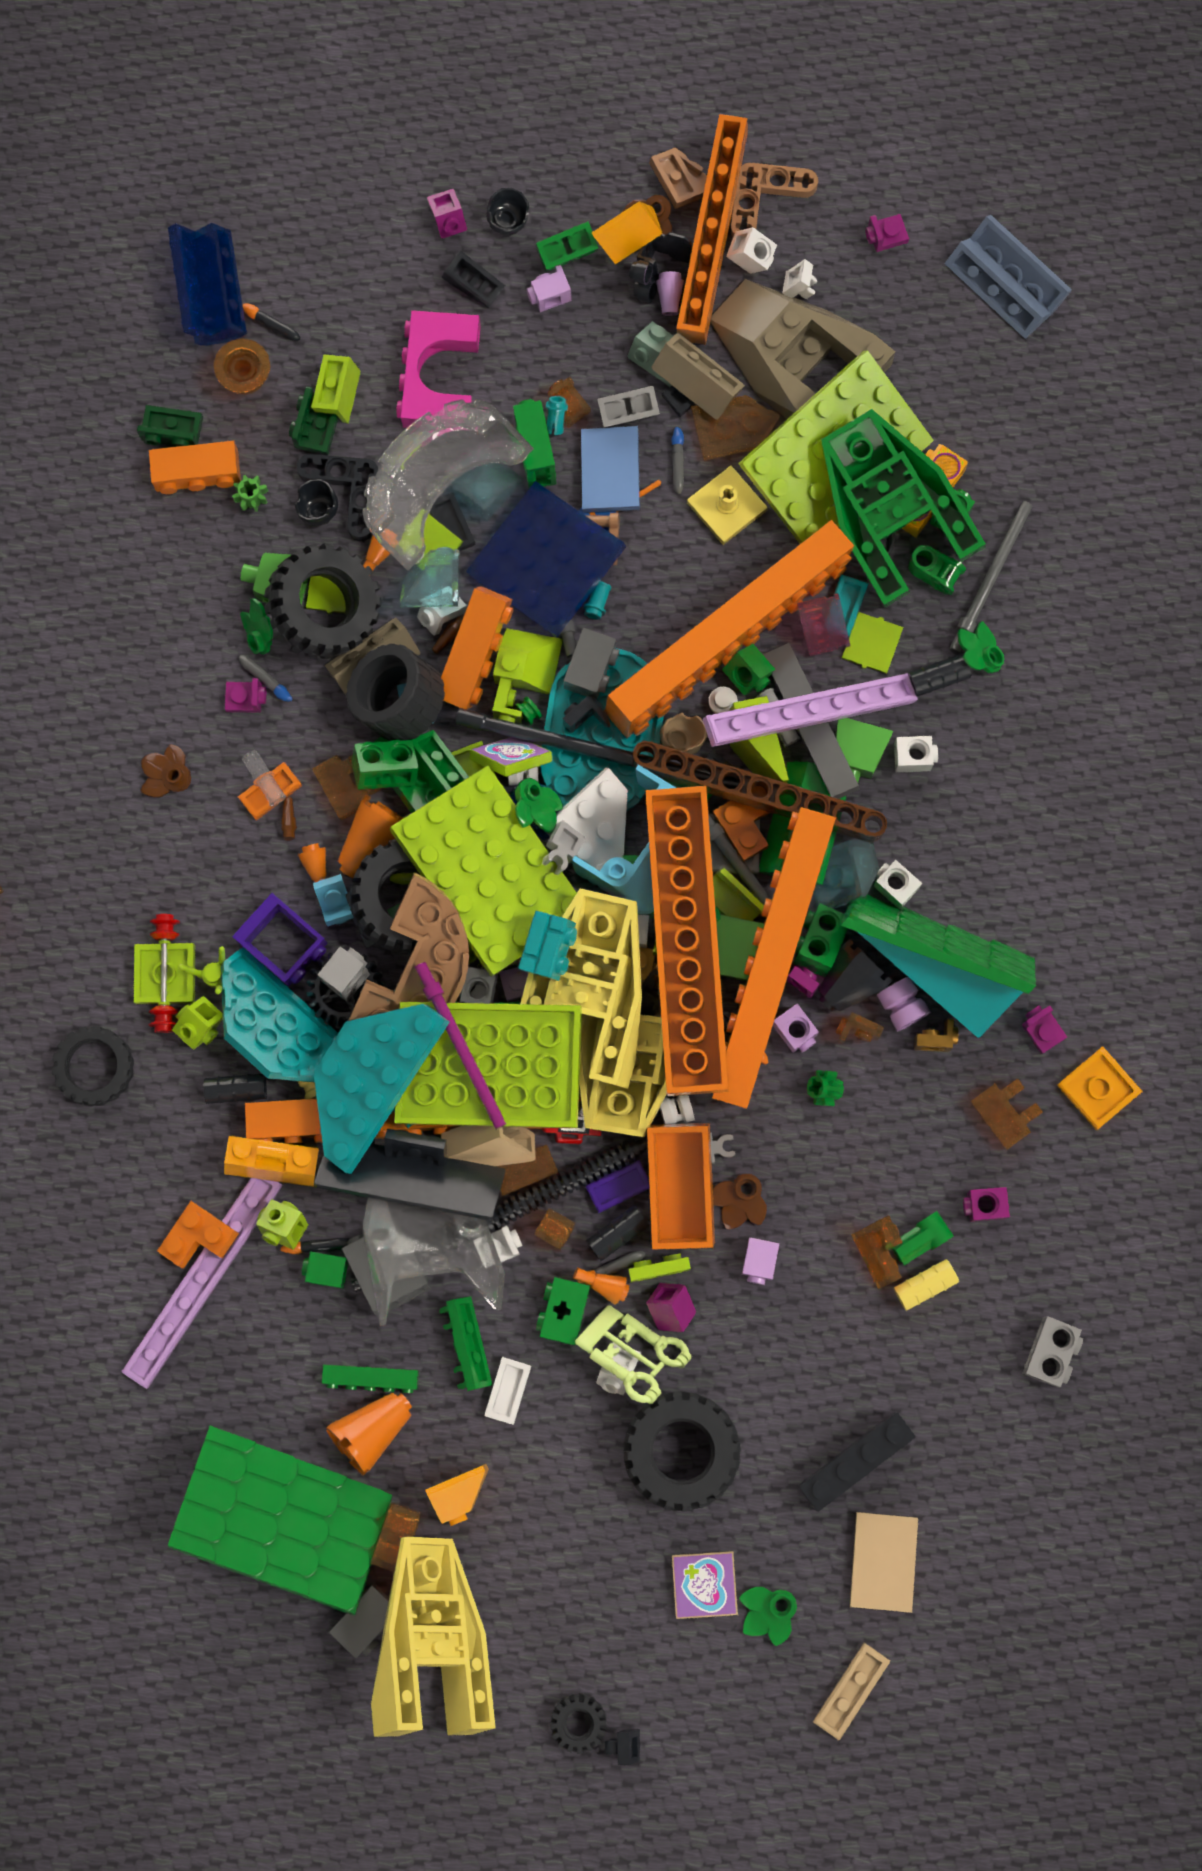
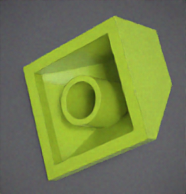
M506 628L493 672L495 684H499L501 677L512 680V687L550 694L563 639Z

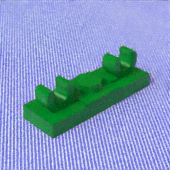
M472 1297L446 1301L447 1306L442 1307L439 1312L449 1313L450 1323L443 1325V1328L446 1330L453 1329L454 1349L458 1355L459 1362H461V1366H457L453 1370L454 1373L463 1372L465 1379L464 1383L457 1385L458 1389L467 1388V1391L492 1386Z

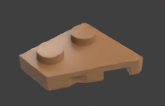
M672 148L650 158L649 164L675 209L703 198L707 175L703 173L704 168L690 161L677 148Z

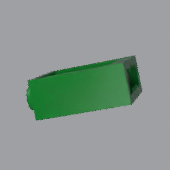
M532 399L523 400L518 405L513 406L528 488L531 490L556 485L555 462L541 400L534 401Z

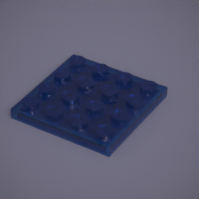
M535 481L470 565L466 573L487 589L513 599L512 607L557 638L624 551L626 545L623 541Z

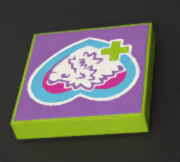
M514 737L469 750L470 760L484 767L489 766L491 770L505 777L552 762L551 751L529 741Z

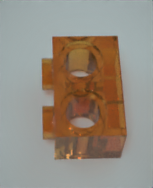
M396 1502L391 1503L370 1564L394 1572L400 1540L403 1537H415L423 1512Z

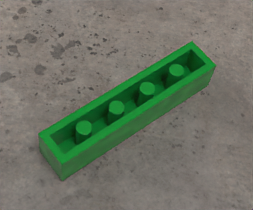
M323 1365L322 1384H327L326 1388L338 1389V1385H345V1389L357 1390V1386H364V1390L375 1391L376 1387H382L384 1392H394L395 1388L402 1389V1393H413V1389L418 1390L419 1370Z

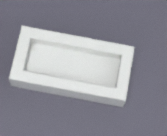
M502 1357L484 1416L514 1425L531 1370L530 1365Z

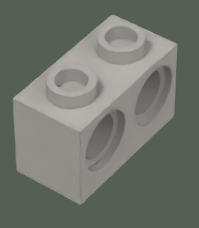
M653 386L597 399L604 428L660 415Z
M340 946L318 973V976L328 988L348 1002L370 973L365 967L367 962L364 961L363 956L351 947L346 951Z
M1049 1316L1043 1317L1022 1374L1056 1388L1061 1387L1062 1383L1067 1384L1073 1367L1069 1366L1072 1355H1078L1083 1343V1338L1079 1337L1082 1330ZM1057 1330L1063 1331L1067 1337V1342L1062 1348L1057 1347L1053 1342V1334ZM1048 1358L1052 1359L1056 1364V1372L1052 1376H1047L1042 1370V1364Z

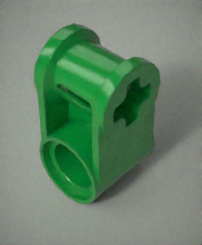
M928 545L917 547L913 551L908 563V569L911 574L946 595L953 594V586L959 576L963 575L966 571V567L961 562L944 555ZM916 558H926L929 566H920ZM948 573H950L949 578L946 579L945 577L947 576Z

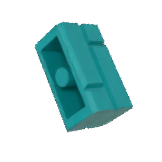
M535 910L518 969L559 981L560 976L564 975L568 969L569 959L566 956L569 946H573L577 938L576 923L566 918Z

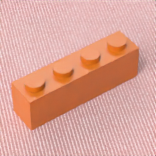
M482 586L474 588L441 676L445 692L443 701L463 709H469L473 704H478L483 693V689L480 688L483 677L487 678L493 666L490 658L493 651H498L503 640V635L500 634L503 624L507 625L511 619L513 608L510 605L513 599Z

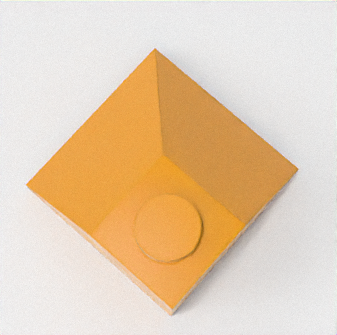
M487 1464L425 1490L441 1524L449 1521L450 1526H453L468 1519L466 1513L472 1511L489 1470Z

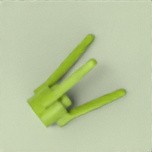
M223 946L219 947L218 963H210L203 970H197L184 964H179L178 968L203 979L208 986L216 988V994H220L223 990L221 986V966L225 961V948Z

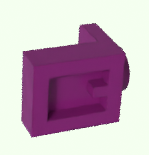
M454 189L427 197L441 238L467 230L463 211Z
M901 214L877 220L876 215L870 216L868 227L865 228V234L868 243L874 244L876 252L909 242Z
M252 678V682H226V712L261 713V704H266L267 691L266 687H262L259 678Z
M795 966L786 981L808 998H811L825 978L805 967Z
M1039 1005L1025 1015L1028 1020L1022 1024V1027L1041 1054L1067 1038V1035L1051 1014L1053 1009L1050 1005L1045 1009H1042Z

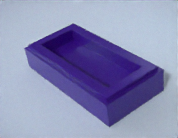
M640 1160L587 1185L586 1188L598 1213H601L649 1190L650 1186L647 1174Z

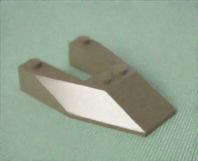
M747 279L739 285L711 316V325L754 393L786 419L816 394L802 381L830 350L848 364L862 351L868 350L884 373L893 364L895 351L873 333L828 310L794 297L785 296L781 292Z

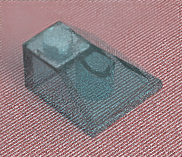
M481 444L448 480L444 487L453 492L457 498L488 522L524 482V479Z
M440 547L436 550H430L403 577L400 608L458 607L461 585L459 549L452 550L449 547Z
M848 840L832 847L823 885H815L814 888L817 907L821 903L835 909L851 903L855 899L867 896L879 871L874 842Z

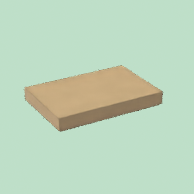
M856 1512L850 1607L912 1613L918 1530L917 1517Z

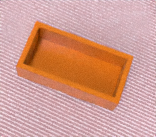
M710 1123L650 1125V1127H647L652 1249L713 1248L715 1233Z

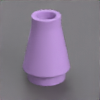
M662 272L656 281L662 315H678L684 280L681 279V273Z

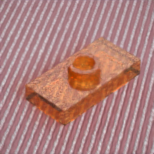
M547 1144L535 1149L536 1160L496 1166L505 1169V1177L501 1188L503 1196L559 1173Z

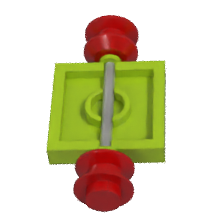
M157 914L156 919L150 920L151 924L156 925V931L150 933V936L159 941V943L134 945V1003L158 1004V1006L149 1010V1013L155 1016V1021L149 1023L148 1026L154 1027V1032L171 1033L172 1028L176 1025L173 1022V1015L178 1014L179 1011L170 1006V1004L195 1002V976L178 968L179 964L195 968V944H171V941L179 937V933L174 931V925L179 924L180 921L174 919L172 914Z

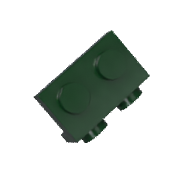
M306 386L304 395H299L297 401V411L299 413L297 420L291 422L289 437L292 438L295 449L328 455L339 417L336 414L315 412L311 408L314 397L313 388Z
M146 405L142 425H138L137 433L144 443L151 446H160V444H167L172 447L197 445L203 415L199 412Z

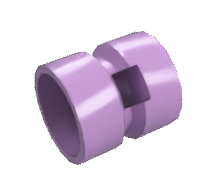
M909 977L892 984L877 994L883 1008L893 1011L890 1018L897 1032L918 1022L931 1013L925 1001L921 998H915L918 989Z

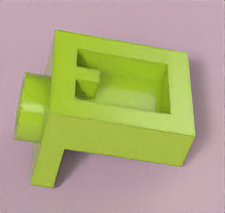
M500 677L492 710L493 717L522 724V711L508 708V706H514L517 690L512 689V680Z

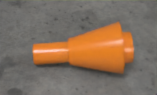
M381 529L380 533L374 531L366 555L367 560L363 567L370 566L373 571L376 565L378 566L398 547L394 543L396 537Z
M319 843L302 847L303 853L298 854V857L311 880H314V883L324 880L326 877V847L320 848Z
M578 1267L573 1275V1279L590 1285L593 1290L614 1305L619 1301L623 1302L629 1291V1285L626 1284L627 1278L623 1276L593 1274Z

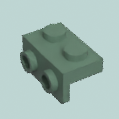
M652 321L635 336L628 353V358L671 387L672 385L652 370L651 366L664 345L673 335Z

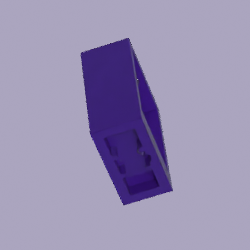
M273 893L267 897L232 936L236 942L288 987L292 983L297 984L303 979L307 973L305 968L312 960L317 962L327 950L325 946L328 944L325 938ZM279 911L314 941L286 974L251 944Z

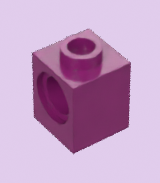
M1007 1187L968 1191L967 1197L963 1198L964 1215L970 1217V1222L1009 1218ZM980 1197H987L991 1200L993 1207L990 1213H984L978 1208Z

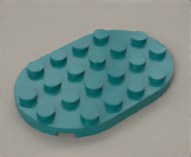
M618 649L620 652L615 666H609L606 674L610 676L605 693L600 692L597 698L604 709L608 695L648 663L631 652ZM570 663L565 665L557 674L549 695L544 730L633 752L638 743L643 741L660 744V730L663 726L664 716L661 718L655 716L648 722L649 727L638 736L633 733L628 738L621 733L610 719V727L607 728L593 715L571 734L563 726V717H565L563 713L571 704L575 702L579 704L586 696L564 689L563 681ZM542 745V748L552 752V762L541 765L542 777L546 787L551 788L559 796L562 807L605 768H609L628 790L626 812L634 808L646 796L645 790L647 789L637 783L634 767ZM641 752V753H640V754H644V755H648V756H652V757H653V755H652L651 753H649V752Z

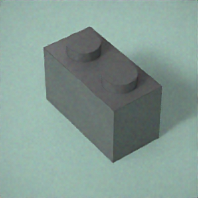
M583 628L563 681L564 689L586 697L594 695L596 699L600 692L605 693L610 680V676L606 675L610 665L615 666L620 650L616 649V639Z
M373 1584L361 1597L356 1615L353 1616L346 1613L329 1633L355 1658L361 1653L367 1656L379 1643L375 1638L384 1629L389 1597L376 1584Z

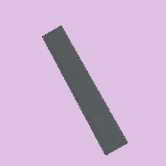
M789 643L763 654L776 669L771 675L783 700L813 693ZM825 722L798 728L830 797L840 799L860 790L859 784L829 723Z

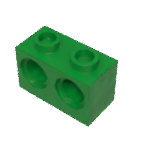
M589 221L536 243L537 252L546 272L556 269V266H563L598 251L599 247L592 234L593 231Z
M412 740L354 744L351 762L357 790L415 786L419 767Z
M821 903L814 912L809 910L803 927L807 929L804 936L799 937L793 964L802 968L805 967L825 978L834 964L848 929L841 926L844 914ZM819 923H826L831 931L823 930ZM809 948L817 949L820 956L812 955Z

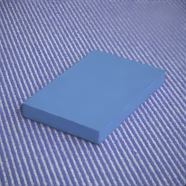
M638 426L581 429L583 513L640 510Z

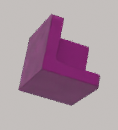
M659 1283L646 1302L657 1328L662 1331L684 1332L696 1314V1309L687 1288L682 1284Z

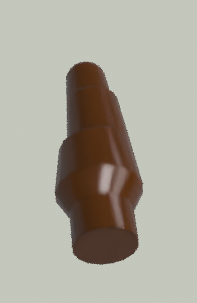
M459 616L447 624L443 633L432 647V651L435 654H438L456 638L462 623V619Z
M291 797L284 799L281 820L283 839L287 841L295 839V831L297 829L293 799Z

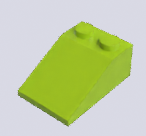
M764 696L734 702L729 711L769 703L768 697ZM777 733L730 743V747L752 773L781 782H788L789 779Z

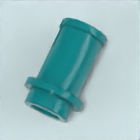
M551 396L549 401L546 402V408L548 409L547 430L549 434H552V429L555 428L554 435H560L564 433L565 411L568 410V404L564 397Z
M602 581L594 582L589 601L583 607L585 616L594 620H600L601 616L605 615L606 610L604 607L612 588L609 584Z

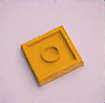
M1103 1046L1057 1084L1095 1130L1101 1128L1143 1092Z

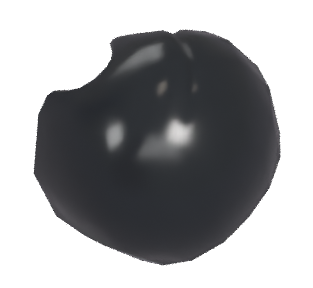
M512 187L499 189L490 197L487 205L486 217L490 227L495 232L503 235L518 233L524 228L528 220V200L522 192Z
M322 479L307 481L298 488V501L294 505L303 523L319 526L329 523L336 515L339 502L329 482Z

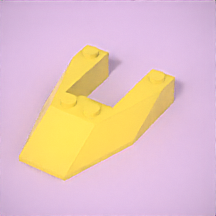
M580 888L562 918L575 922V928L577 929L576 941L573 946H569L566 956L569 959L566 973L560 976L559 981L528 973L520 1004L581 1005L582 1014L604 1019L589 1078L628 1089L636 1061L642 1001L637 902Z
M582 1014L579 1086L585 1128L645 1137L647 1127H650L667 1094L661 1017L640 1014L636 1061L629 1088L627 1089L589 1078L604 1019Z
M403 1537L400 1540L371 1701L374 1737L402 1736L423 1730L417 1666L441 1667L448 1735H473L495 1729L486 1633L453 1539Z

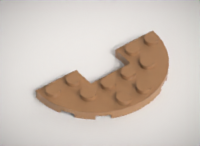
M415 872L390 926L391 930L416 940L412 953L394 991L369 980L365 981L348 1021L400 1009V1002H432L427 1000L423 992L425 987L415 969V966L426 962L435 982L440 983L444 991L442 996L446 1003H455L462 991L469 962V946L464 923L458 910L447 895L434 883Z

